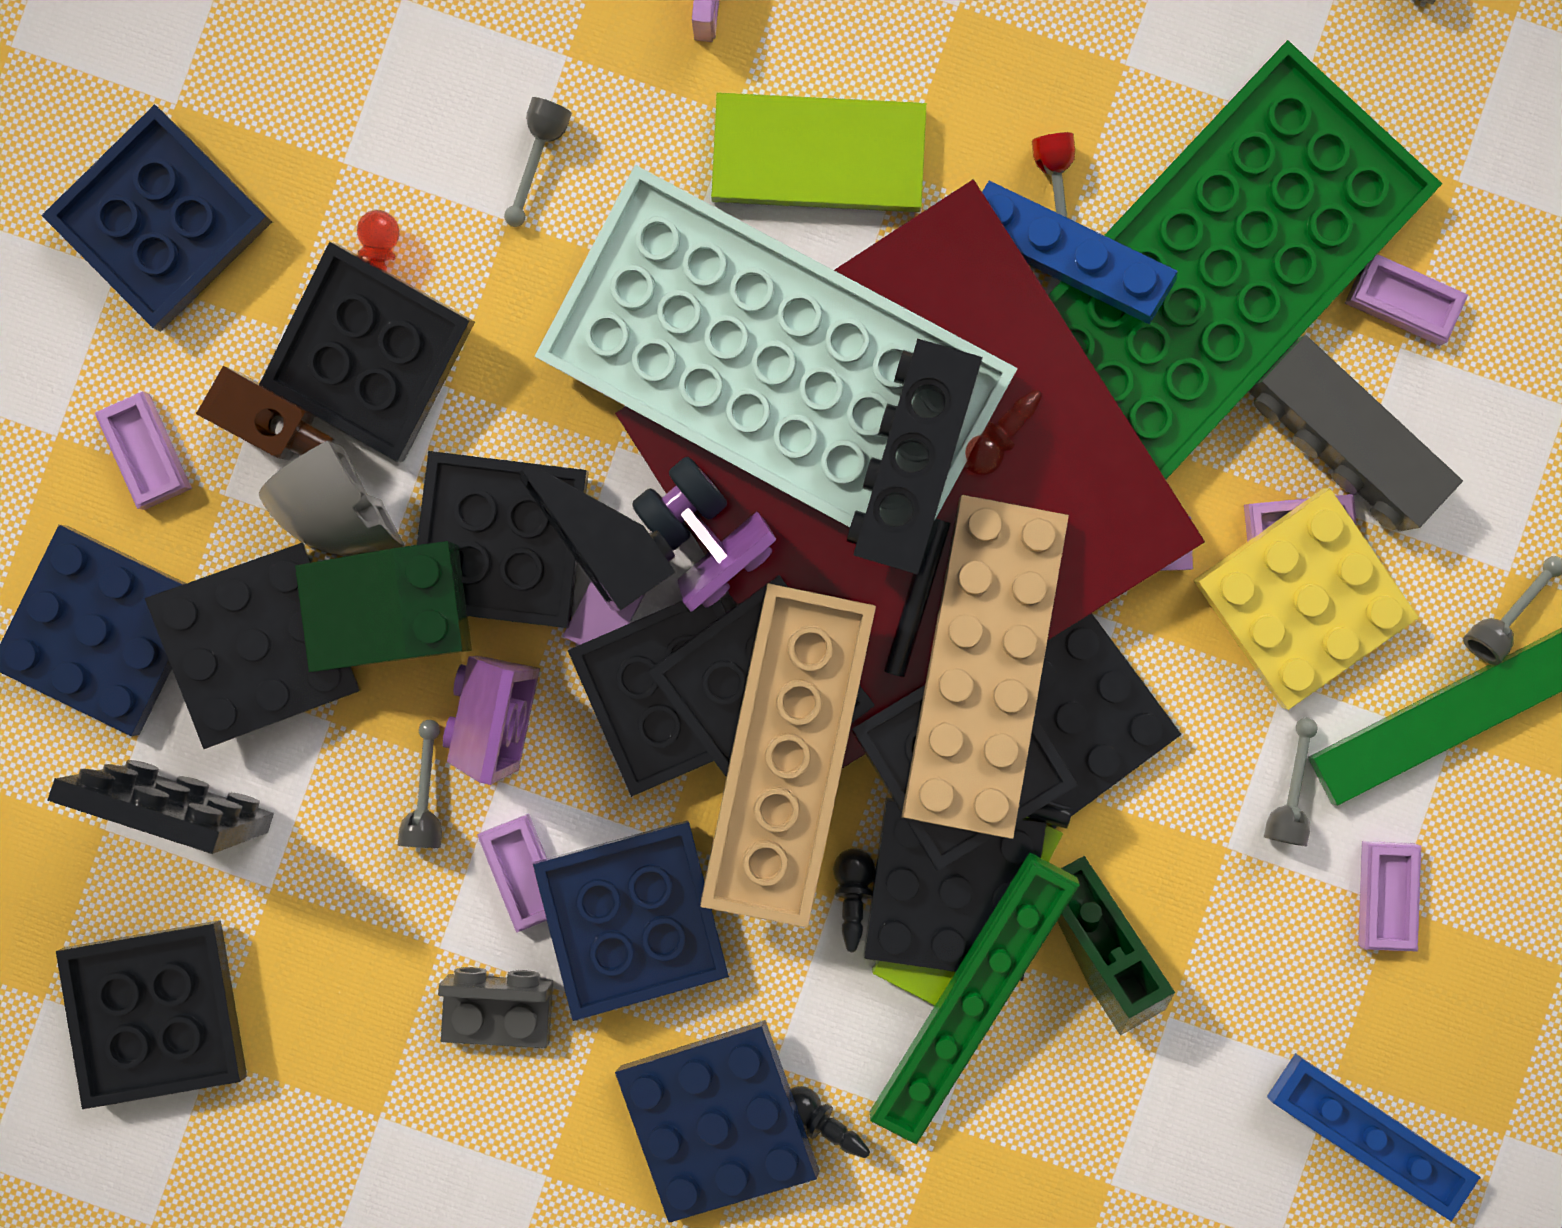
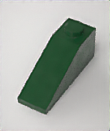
M1083 856L1061 868L1077 877L1080 886L1057 922L1090 989L1121 1036L1165 1011L1175 991L1086 857Z

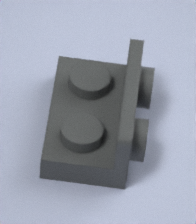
M461 967L455 969L454 974H448L439 983L438 996H443L441 1042L547 1048L549 1045L553 980H541L538 972L528 970L510 971L507 977L486 976V969Z

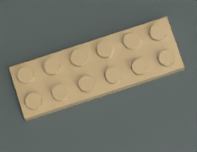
M961 495L959 498L901 818L1013 839L1069 515Z
M767 583L700 907L808 928L876 609L875 605Z

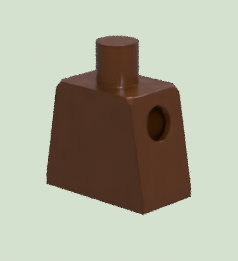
M225 366L221 368L196 412L200 417L272 456L283 460H290L295 453L301 456L326 441L333 443L335 441L331 436L311 426L315 415L260 385L248 376ZM276 415L282 417L284 421L283 428L277 435L270 430V423Z

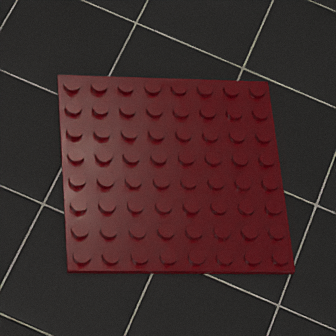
M974 179L834 270L1018 368L936 519L949 522L951 525L905 677L887 673L884 669L913 573L854 556L856 544L846 542L850 527L626 406L615 413L666 494L676 486L669 475V471L684 457L691 458L713 482L726 499L727 506L712 519H706L698 510L695 513L721 542L756 512L768 524L776 538L775 542L769 546L772 549L770 556L754 570L747 572L743 568L727 582L730 585L728 592L736 605L777 575H780L789 588L876 606L860 680V686L875 706L851 723L842 768L865 755L851 729L926 684L958 502L961 495L1069 515L1047 641L1205 543L1203 537ZM684 521L685 525L687 526L692 536L698 543L704 555L709 553L710 551L706 548L703 542L695 534V532L688 525V523Z

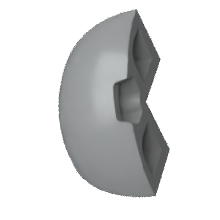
M326 441L299 456L268 479L259 491V498L264 507L284 530L299 541L320 551L338 556H352L405 546L382 500L366 493L344 448L333 442Z

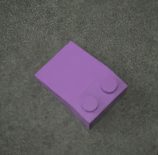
M469 656L467 665L461 664L459 666L453 690L455 696H460L456 717H449L443 735V747L449 748L447 763L479 783L492 785L519 771L540 668L483 656Z

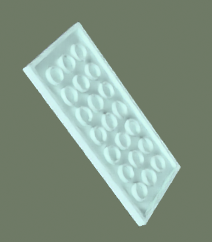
M637 165L633 167L534 356L848 527L851 526L855 511L858 510L866 513L872 491L862 489L871 457L882 460L888 438L878 436L887 403L898 406L904 385L895 383L894 379L903 350L914 352L918 338L983 357L935 519L1018 369ZM925 389L919 391L913 397L912 407L919 416L933 418L944 409V401L938 392ZM908 442L898 449L896 462L904 471L917 472L922 470L928 463V453L921 444ZM891 495L880 506L882 520L891 526L904 525L910 520L913 513L910 501L902 495Z

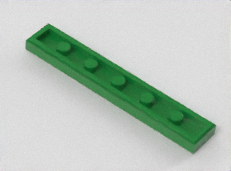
M1562 628L1507 655L1499 665L1489 664L1309 756L1308 759L1331 804L1338 806L1562 692Z
M1032 853L1028 854L871 1108V1122L917 1145L1080 886L1077 877Z

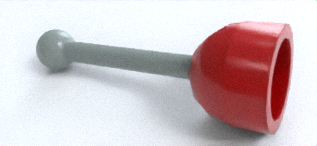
M1062 132L1037 137L1031 141L1033 158L1036 166L1043 173L1052 176L1056 213L1067 217L1062 173L1075 160L1074 134Z

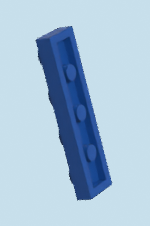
M990 180L988 181L982 193L1028 265L1150 325L1177 280V270Z
M1296 1053L1267 1095V1098L1273 1104L1451 1222L1481 1178L1474 1171Z

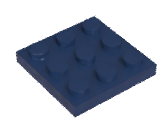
M155 104L41 215L152 328L160 332L272 223L264 212Z
M58 525L0 643V673L127 735H140L172 670L144 598L186 583L72 527Z
M688 820L533 862L572 1021L729 977L712 909L700 907L705 882Z
M766 1020L621 1065L616 1070L615 1074L668 1223L817 1179L820 1170Z

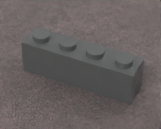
M1306 334L1297 339L1248 391L1256 398L1254 405L1263 416L1273 422L1280 421L1294 434L1292 440L1295 445L1306 455L1312 458L1319 457L1333 470L1331 473L1333 480L1345 491L1351 494L1358 493L1372 506L1370 509L1371 515L1381 525L1390 530L1405 531L1420 528L1463 482L1452 469Z

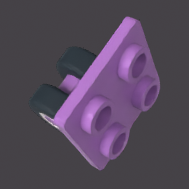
M684 457L669 471L671 479L676 484L672 490L661 497L654 489L649 488L633 501L632 506L651 532L655 530L660 532L672 551L676 550L690 538V531L684 524V521L688 523L710 551L677 580L683 603L690 611H693L701 604L704 607H709L722 598L730 588L727 582L743 568L749 572L761 565L772 553V549L769 546L775 542L776 538L764 518L756 512L721 542L695 512L698 510L706 519H712L727 506V501L700 467L691 458Z

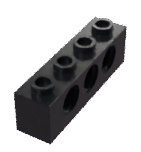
M918 338L914 352L903 350L894 379L895 383L904 385L898 406L887 403L878 436L888 438L882 460L871 457L862 489L872 491L866 513L858 510L855 511L846 541L856 544L854 556L918 574L983 357ZM930 389L941 395L944 401V409L939 415L933 418H923L913 410L912 399L919 391ZM916 442L926 449L928 463L922 470L907 472L899 467L896 462V453L903 444ZM902 495L910 501L913 513L907 523L901 526H891L882 520L880 506L887 497Z

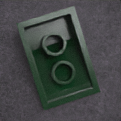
M445 541L398 547L295 565L309 672L472 651L459 548L454 543Z

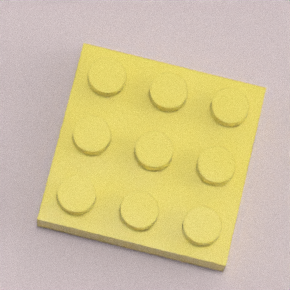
M1322 488L1263 530L1259 535L1249 540L1193 580L1279 705L1287 710L1294 707L1419 618L1331 488Z

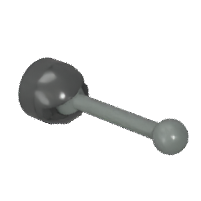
M532 97L526 115L528 128L535 137V141L514 204L507 208L504 214L506 223L511 227H519L525 221L523 207L545 142H551L560 138L565 133L572 112L565 107L539 97Z
M1551 556L1544 561L1543 572L1501 620L1494 618L1484 619L1468 631L1463 637V642L1475 656L1493 665H1499L1514 645V633L1510 628L1511 624L1552 577L1562 575V558Z
M1302 718L1296 724L1299 741L1287 805L1278 807L1270 813L1266 822L1264 838L1304 847L1308 845L1310 821L1306 814L1298 808L1310 738L1314 737L1318 730L1317 724L1313 719Z
M425 720L419 726V734L423 738L417 809L409 813L401 821L398 833V846L441 848V822L428 810L434 739L440 733L439 724L434 720Z

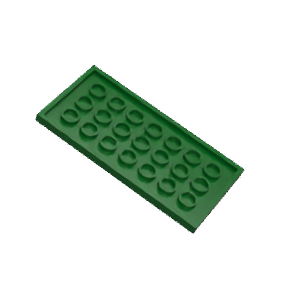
M1287 40L1104 235L1178 271L1176 282L1150 325L1062 281L1048 296L1166 480L1443 183Z

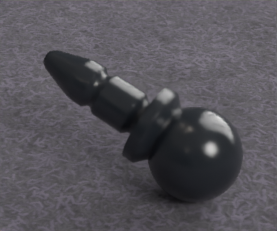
M855 848L845 850L839 854L833 867L835 879L840 885L835 889V896L845 898L842 905V919L844 920L842 935L846 949L851 953L857 950L863 933L861 921L863 920L864 903L862 899L872 897V891L868 885L875 876V864L871 856L867 852Z
M805 1086L791 1088L808 1137L814 1139L821 1132L824 1138L834 1145H839L840 1149L848 1154L861 1158H867L870 1155L869 1148L857 1133L852 1130L848 1131L847 1126L834 1117L830 1118L833 1107L829 1104L821 1105L820 1098L815 1091Z

